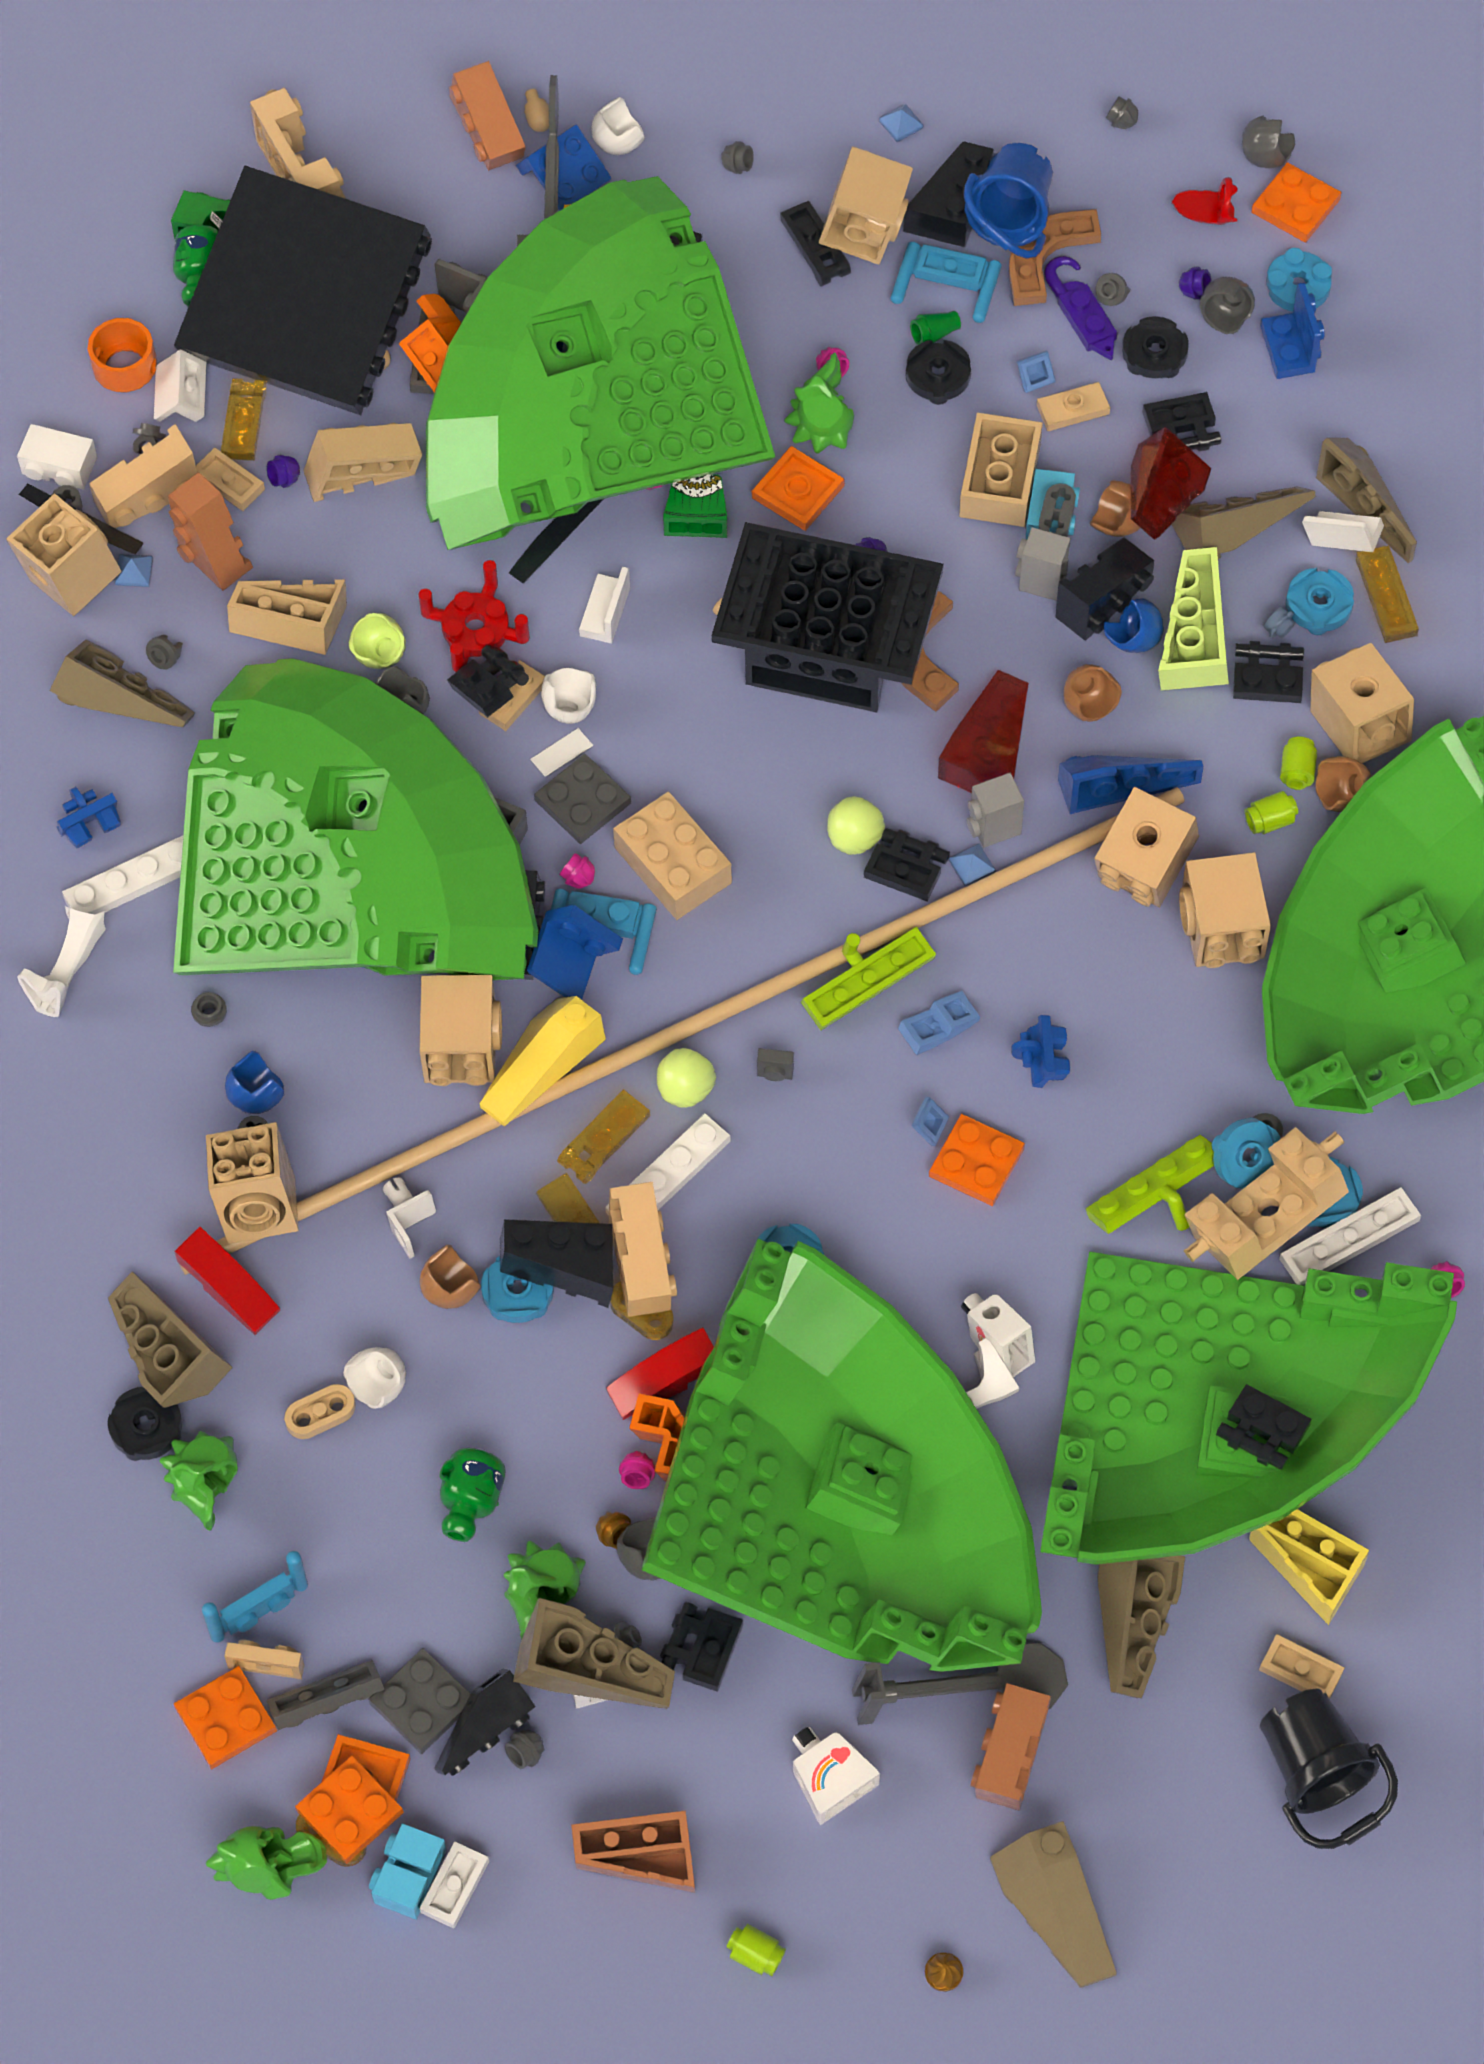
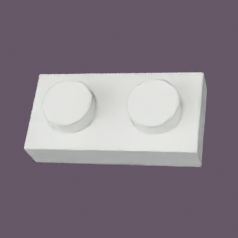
M454 1841L419 1908L420 1913L455 1929L489 1863V1857Z

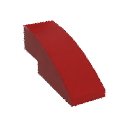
M201 1227L196 1229L174 1251L177 1262L203 1284L204 1290L254 1335L280 1312V1307L253 1277Z
M703 1327L659 1350L606 1387L622 1420L633 1416L639 1393L668 1399L687 1390L688 1383L698 1379L705 1360L714 1349Z

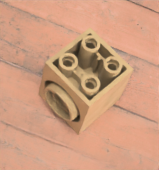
M852 146L836 186L819 244L839 249L844 253L879 265L888 242L896 240L909 203V199L904 198L913 168Z
M55 493L6 538L30 581L73 617L122 572L108 548V540L100 528L80 510H74Z
M1372 643L1360 648H1353L1345 655L1332 661L1323 662L1312 669L1310 712L1344 757L1353 758L1363 764L1412 741L1414 698Z
M1134 787L1094 858L1098 876L1101 878L1100 882L1114 891H1119L1121 888L1131 893V898L1141 905L1149 907L1150 904H1153L1160 908L1199 838L1196 817ZM1147 843H1154L1149 846H1144Z
M1255 852L1186 861L1183 884L1179 891V907L1184 933L1190 936L1195 966L1218 968L1225 963L1241 962L1243 964H1250L1259 959H1265L1271 925Z
M421 976L420 1058L424 1083H431L436 1086H447L451 1083H467L473 1086H480L486 1082H493L495 1079L496 1050H501L502 1009L501 1002L495 1000L493 976Z
M277 1122L206 1135L208 1189L228 1244L299 1231L295 1176Z

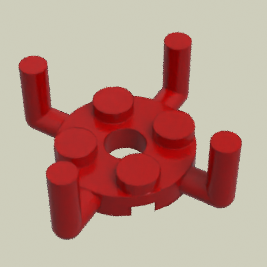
M487 560L483 563L485 583L481 593L459 592L445 609L433 606L432 592L429 589L425 588L419 591L421 615L426 619L441 622L443 636L450 646L451 663L454 672L465 666L469 657L482 656V650L487 645L500 648L506 640L526 644L530 639L527 616L524 614L517 615L514 619L515 628L509 627L505 604L494 597L498 587L496 563L493 560ZM471 620H480L484 623L483 627L477 630L469 629L466 626Z

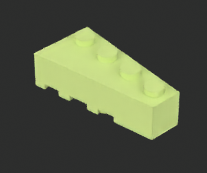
M1217 547L1183 550L1175 587L1174 602L1170 611V622L1164 640L1163 656L1158 670L1161 691L1229 684Z

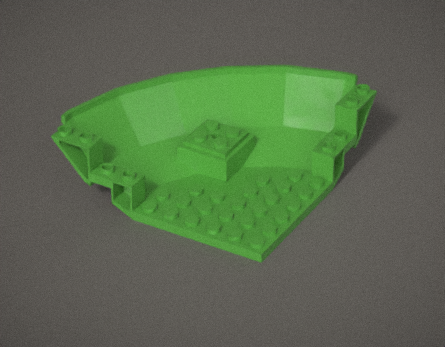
M658 176L627 182L625 179L610 182L541 221L485 280L448 345L426 422V509L430 523L439 520L447 550L506 537L517 526L577 513L587 502L761 463L776 457L720 269L706 242H696L689 219L691 213L687 206ZM670 236L677 237L679 245L673 244ZM557 342H564L567 345V351L560 352L556 347ZM521 503H527L531 511L529 513L522 511Z
M293 658L278 659L275 663L245 665L213 702L210 710L214 712L213 739L199 740L188 769L173 973L178 975L365 967L384 976L448 973L450 975H492L493 980L524 979V970L527 965L525 958L526 945L537 947V922L520 845L482 774L433 720L366 677ZM366 800L367 806L360 812L359 804L361 801ZM435 951L434 960L430 962L429 956Z
M1484 716L1471 718L1456 730L1450 719L1433 726L1368 779L1313 847L1279 915L1262 985L1267 1062L1276 1080L1284 1082L1295 1106L1366 1114L1374 1112L1373 1106L1403 1091L1412 1106L1447 1100L1484 1082ZM1403 930H1408L1404 935H1397Z
M758 1238L720 1320V1329L715 1347L703 1364L689 1400L641 1570L846 1659L888 1664L896 1653L901 1651L929 1663V1670L940 1672L1020 1664L1027 1633H1034L1039 1628L1042 1607L1032 1526L998 1442L955 1374L889 1302L809 1245L797 1241L790 1253L776 1242H765ZM865 1467L870 1468L875 1475L869 1474Z
M1089 1251L1040 1552L1078 1558L1077 1562L1095 1565L1195 1554L1288 1516L1354 1471L1416 1403L1455 1321L1457 1301H1451L1454 1273L1386 1262L1382 1279L1379 1280L1308 1268L1305 1285L1303 1286L1242 1276L1237 1280L1232 1274ZM1357 1289L1365 1290L1367 1296L1359 1297L1354 1291ZM1246 1384L1312 1419L1310 1427L1293 1454L1279 1447L1278 1452L1289 1457L1283 1470L1270 1464L1267 1467L1257 1462L1256 1456L1241 1448L1236 1451L1227 1446L1228 1441L1216 1436V1432L1222 1422L1233 1428L1238 1426V1424L1227 1418L1230 1409ZM1256 1434L1251 1436L1252 1438L1263 1444L1268 1442L1266 1439ZM1063 1486L1076 1487L1077 1490L1063 1489Z

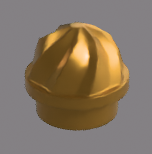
M607 1511L606 1515L599 1517V1521L596 1524V1532L600 1542L607 1547L617 1549V1540L626 1528L631 1525V1520L624 1513H611Z
M946 1952L933 1955L925 1966V1978L928 1984L935 1990L942 1992L955 1989L963 1978V1966L960 1960L953 1954Z

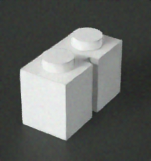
M31 424L17 458L21 473L30 479L50 481L52 478L60 486L69 485L84 490L97 460V454L93 439Z

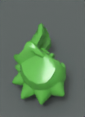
M836 353L830 356V360L803 384V387H796L794 389L797 398L790 401L794 411L784 419L785 423L797 427L792 441L800 443L811 440L816 454L829 445L845 449L847 447L848 433L852 429L854 420L853 410L851 408L848 409L847 405L842 402L844 397L842 395L838 396L839 394L835 390L842 378L840 362Z
M199 1431L191 1442L173 1440L172 1446L175 1455L162 1457L159 1462L169 1471L164 1476V1481L174 1485V1490L171 1494L172 1500L180 1501L200 1519L205 1529L211 1531L215 1524V1514L213 1513L215 1497L227 1491V1487L237 1474L238 1464L234 1452L233 1437L224 1436L217 1438Z
M528 1541L526 1543L525 1556L516 1553H510L507 1556L512 1569L503 1574L504 1578L510 1582L504 1596L509 1600L514 1610L521 1632V1640L539 1598L566 1604L576 1596L579 1589L580 1575L586 1561L578 1557H570L566 1554L561 1543H556L548 1550H543L533 1541Z
M250 1826L236 1830L225 1841L217 1845L218 1851L206 1861V1866L217 1871L213 1876L215 1881H231L236 1888L242 1891L261 1893L266 1899L274 1900L291 1894V1884L294 1878L307 1876L322 1869L327 1863V1853L324 1843L312 1834L298 1831L292 1837L285 1840L284 1832L279 1827L264 1828Z

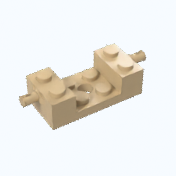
M284 87L280 90H269L265 96L250 101L256 142L275 175L345 198L340 186L344 185L343 178L337 167L332 168L326 157L305 165L302 156L298 153L304 150L302 136L306 135V131L299 118L303 116V111L297 98L291 99Z
M1296 1127L1268 1148L1274 1165L1226 1203H1223L1211 1193L1184 1214L1196 1239L1193 1244L1184 1249L1186 1256L1194 1262L1203 1253L1208 1251L1239 1280L1349 1193L1341 1169L1328 1157L1331 1152L1344 1144L1341 1136L1334 1131L1318 1144L1309 1140ZM1269 1206L1279 1207L1278 1211L1271 1216L1261 1215L1262 1211Z

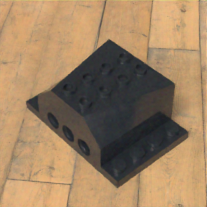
M745 522L711 635L712 643L745 649L746 685L878 712L884 679L910 685L913 683L942 578L944 564Z

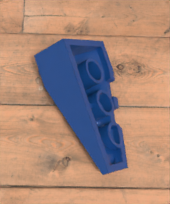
M1103 755L1074 756L1059 764L1058 782L1069 814H1074L1124 802L1128 799L1134 787L1153 795L1176 787L1182 788L1199 784L1202 780L1204 766L1202 760Z

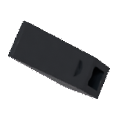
M501 1669L471 1692L434 1768L437 1773L442 1775L450 1773L451 1776L459 1773L470 1764L467 1758L478 1750L481 1753L488 1751L500 1741L498 1737L500 1733L508 1727L511 1730H515L530 1719L528 1712L536 1706L520 1683L513 1682L514 1675L510 1670Z

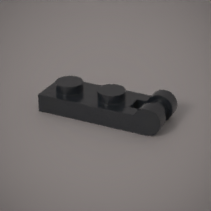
M809 200L780 213L781 222L814 272V276L820 286L830 283L831 278L838 275L844 277L851 274L850 265L841 250L819 244L824 223ZM831 259L833 264L825 267L823 262Z

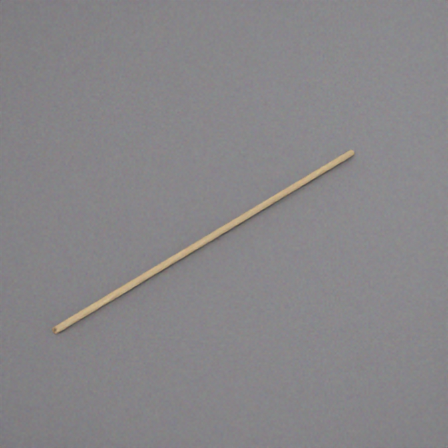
M1178 787L1157 796V798L1175 807L1184 803L1183 794ZM1118 815L860 936L857 951L860 955H863L901 937L915 927L920 928L1104 841ZM843 945L562 1077L514 1119L848 962L842 953ZM485 1113L297 1202L298 1222L502 1126V1124L488 1113ZM226 1237L217 1240V1242L231 1254L263 1238L228 1244ZM180 1265L184 1275L189 1274V1272Z

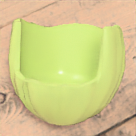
M370 613L354 625L350 634L349 649L355 658L366 667L373 669L390 668L397 664L403 656V652L406 649V639L403 635V630L393 618L384 613Z
M860 797L844 798L831 809L828 815L827 831L831 843L836 849L848 855L861 854L871 849L881 839L885 830L881 811L872 803Z
M674 1049L659 1063L657 1068V1086L662 1098L667 1103L679 1108L692 1107L701 1102L710 1094L715 1085L716 1074L712 1063L700 1053L691 1049Z

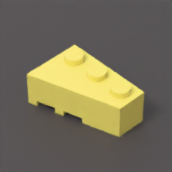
M1298 1509L1282 1520L1251 1531L1249 1537L1251 1543L1328 1625L1365 1566L1369 1549Z

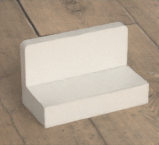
M180 349L156 366L155 420L161 422L174 412L195 422L204 417L206 361Z
M1319 511L1317 517L1305 516L1302 521L1312 546L1374 552L1384 528L1380 517Z
M622 566L619 578L597 574L579 628L581 637L612 644L630 591L629 568Z

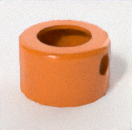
M131 318L111 319L96 327L90 335L87 349L95 379L104 388L114 392H131L140 389L150 382L156 372L157 358L150 331L141 322ZM122 351H131L141 357L133 365L123 368L106 365L111 356Z

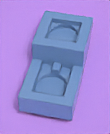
M959 991L934 1001L930 1010L902 1020L898 1030L914 1053L919 1055L970 1028L979 1021L980 1016L965 994Z

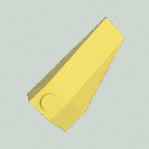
M577 996L555 999L530 1021L480 1101V1108L505 1127L606 1040L601 1014Z

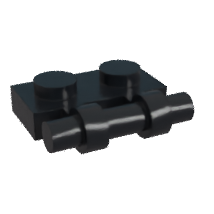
M1207 392L1143 405V415L1151 439L1164 436L1166 441L1154 444L1156 457L1169 455L1171 458L1180 456L1181 452L1197 449L1198 452L1209 450L1210 446L1221 444L1219 431L1207 433L1206 428L1215 426L1216 421ZM1193 431L1194 433L1192 437L1182 439L1177 437L1178 433Z
M1250 641L1249 644L1236 643L1235 657H1248V663H1235L1233 699L1301 703L1303 667L1290 666V660L1303 661L1304 647H1291V643H1280V646L1260 645V641ZM1259 658L1279 659V664H1259Z
M491 645L483 648L482 656L486 658V661L481 665L473 659L447 679L455 692L487 718L514 697L510 691L511 687L516 683L524 686L529 680V676L525 673L522 665L517 661H510L508 655L502 649L494 648ZM501 670L502 674H500L498 677H495L494 675Z
M885 828L881 841L892 845L889 848L877 843L865 867L864 878L928 902L941 874V867L932 864L934 860L946 864L950 851L939 848V844L928 840L926 843L912 838L910 833L899 829L896 832ZM908 850L919 854L920 857L918 859L902 852Z
M1246 1384L1230 1409L1227 1418L1238 1424V1426L1233 1428L1222 1422L1216 1432V1436L1228 1441L1227 1446L1236 1451L1241 1448L1256 1456L1257 1462L1267 1467L1270 1464L1283 1470L1289 1457L1278 1452L1279 1447L1293 1454L1310 1427L1312 1419ZM1251 1431L1252 1433L1266 1439L1268 1442L1263 1444L1255 1440L1254 1438L1248 1436V1434Z
M684 1602L680 1614H676L671 1626L674 1630L669 1643L664 1644L660 1653L661 1663L672 1670L675 1669L676 1664L685 1665L686 1667L682 1675L684 1681L718 1692L742 1630L743 1619L708 1608L704 1620L701 1621L694 1618L698 1607L692 1603ZM688 1634L697 1635L692 1651L683 1649Z

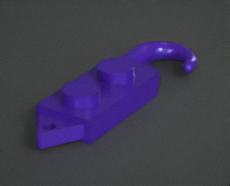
M1065 256L1050 260L1044 271L1046 282L1056 296L1058 305L1087 352L1093 350L1113 360L1114 341L1117 340V331L1087 284L1085 285L1079 281L1062 283L1056 273L1057 268L1062 265L1072 266L1077 271L1080 270L1081 266L1076 260Z

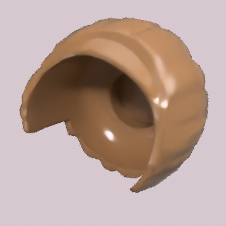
M1112 480L1100 498L1098 510L1093 516L1090 526L1106 535L1114 537H1124L1137 532L1142 527L1146 518L1145 500L1134 486L1122 481Z
M1085 664L1069 673L1064 686V702L1068 710L1081 721H1097L1104 718L1117 707L1122 694L1121 685L1111 673L1102 667Z
M1342 756L1330 757L1322 760L1318 766L1315 784L1316 793L1326 810L1342 812L1362 785L1372 776L1365 765L1353 758Z
M449 1244L442 1247L427 1260L420 1275V1288L423 1296L431 1304L444 1309L459 1308L465 1305L481 1288L474 1270L459 1257Z

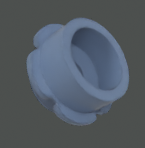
M1282 607L1277 609L1264 625V628L1270 633L1269 636L1272 638L1276 635L1280 638L1285 637L1295 624L1292 621L1294 613L1292 611L1287 612Z

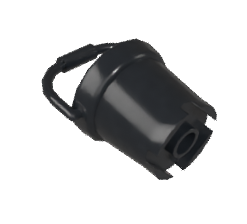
M1318 1688L1305 1690L1287 1698L1285 1701L1289 1707L1282 1711L1280 1715L1275 1707L1271 1709L1261 1720L1259 1726L1267 1739L1286 1782L1285 1794L1289 1802L1283 1805L1282 1810L1293 1830L1305 1843L1317 1849H1335L1345 1844L1350 1846L1381 1825L1380 1821L1392 1810L1398 1794V1779L1394 1767L1380 1744L1370 1746L1369 1743L1359 1742L1330 1701L1326 1692L1323 1694L1322 1690ZM1381 1763L1389 1781L1388 1795L1383 1806L1376 1813L1371 1812L1341 1832V1836L1332 1840L1318 1839L1305 1830L1295 1813L1310 1814L1320 1812L1350 1798L1375 1777Z

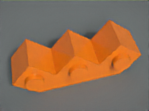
M639 1393L629 1429L639 1439L661 1443L654 1471L664 1481H667L685 1413L673 1400Z

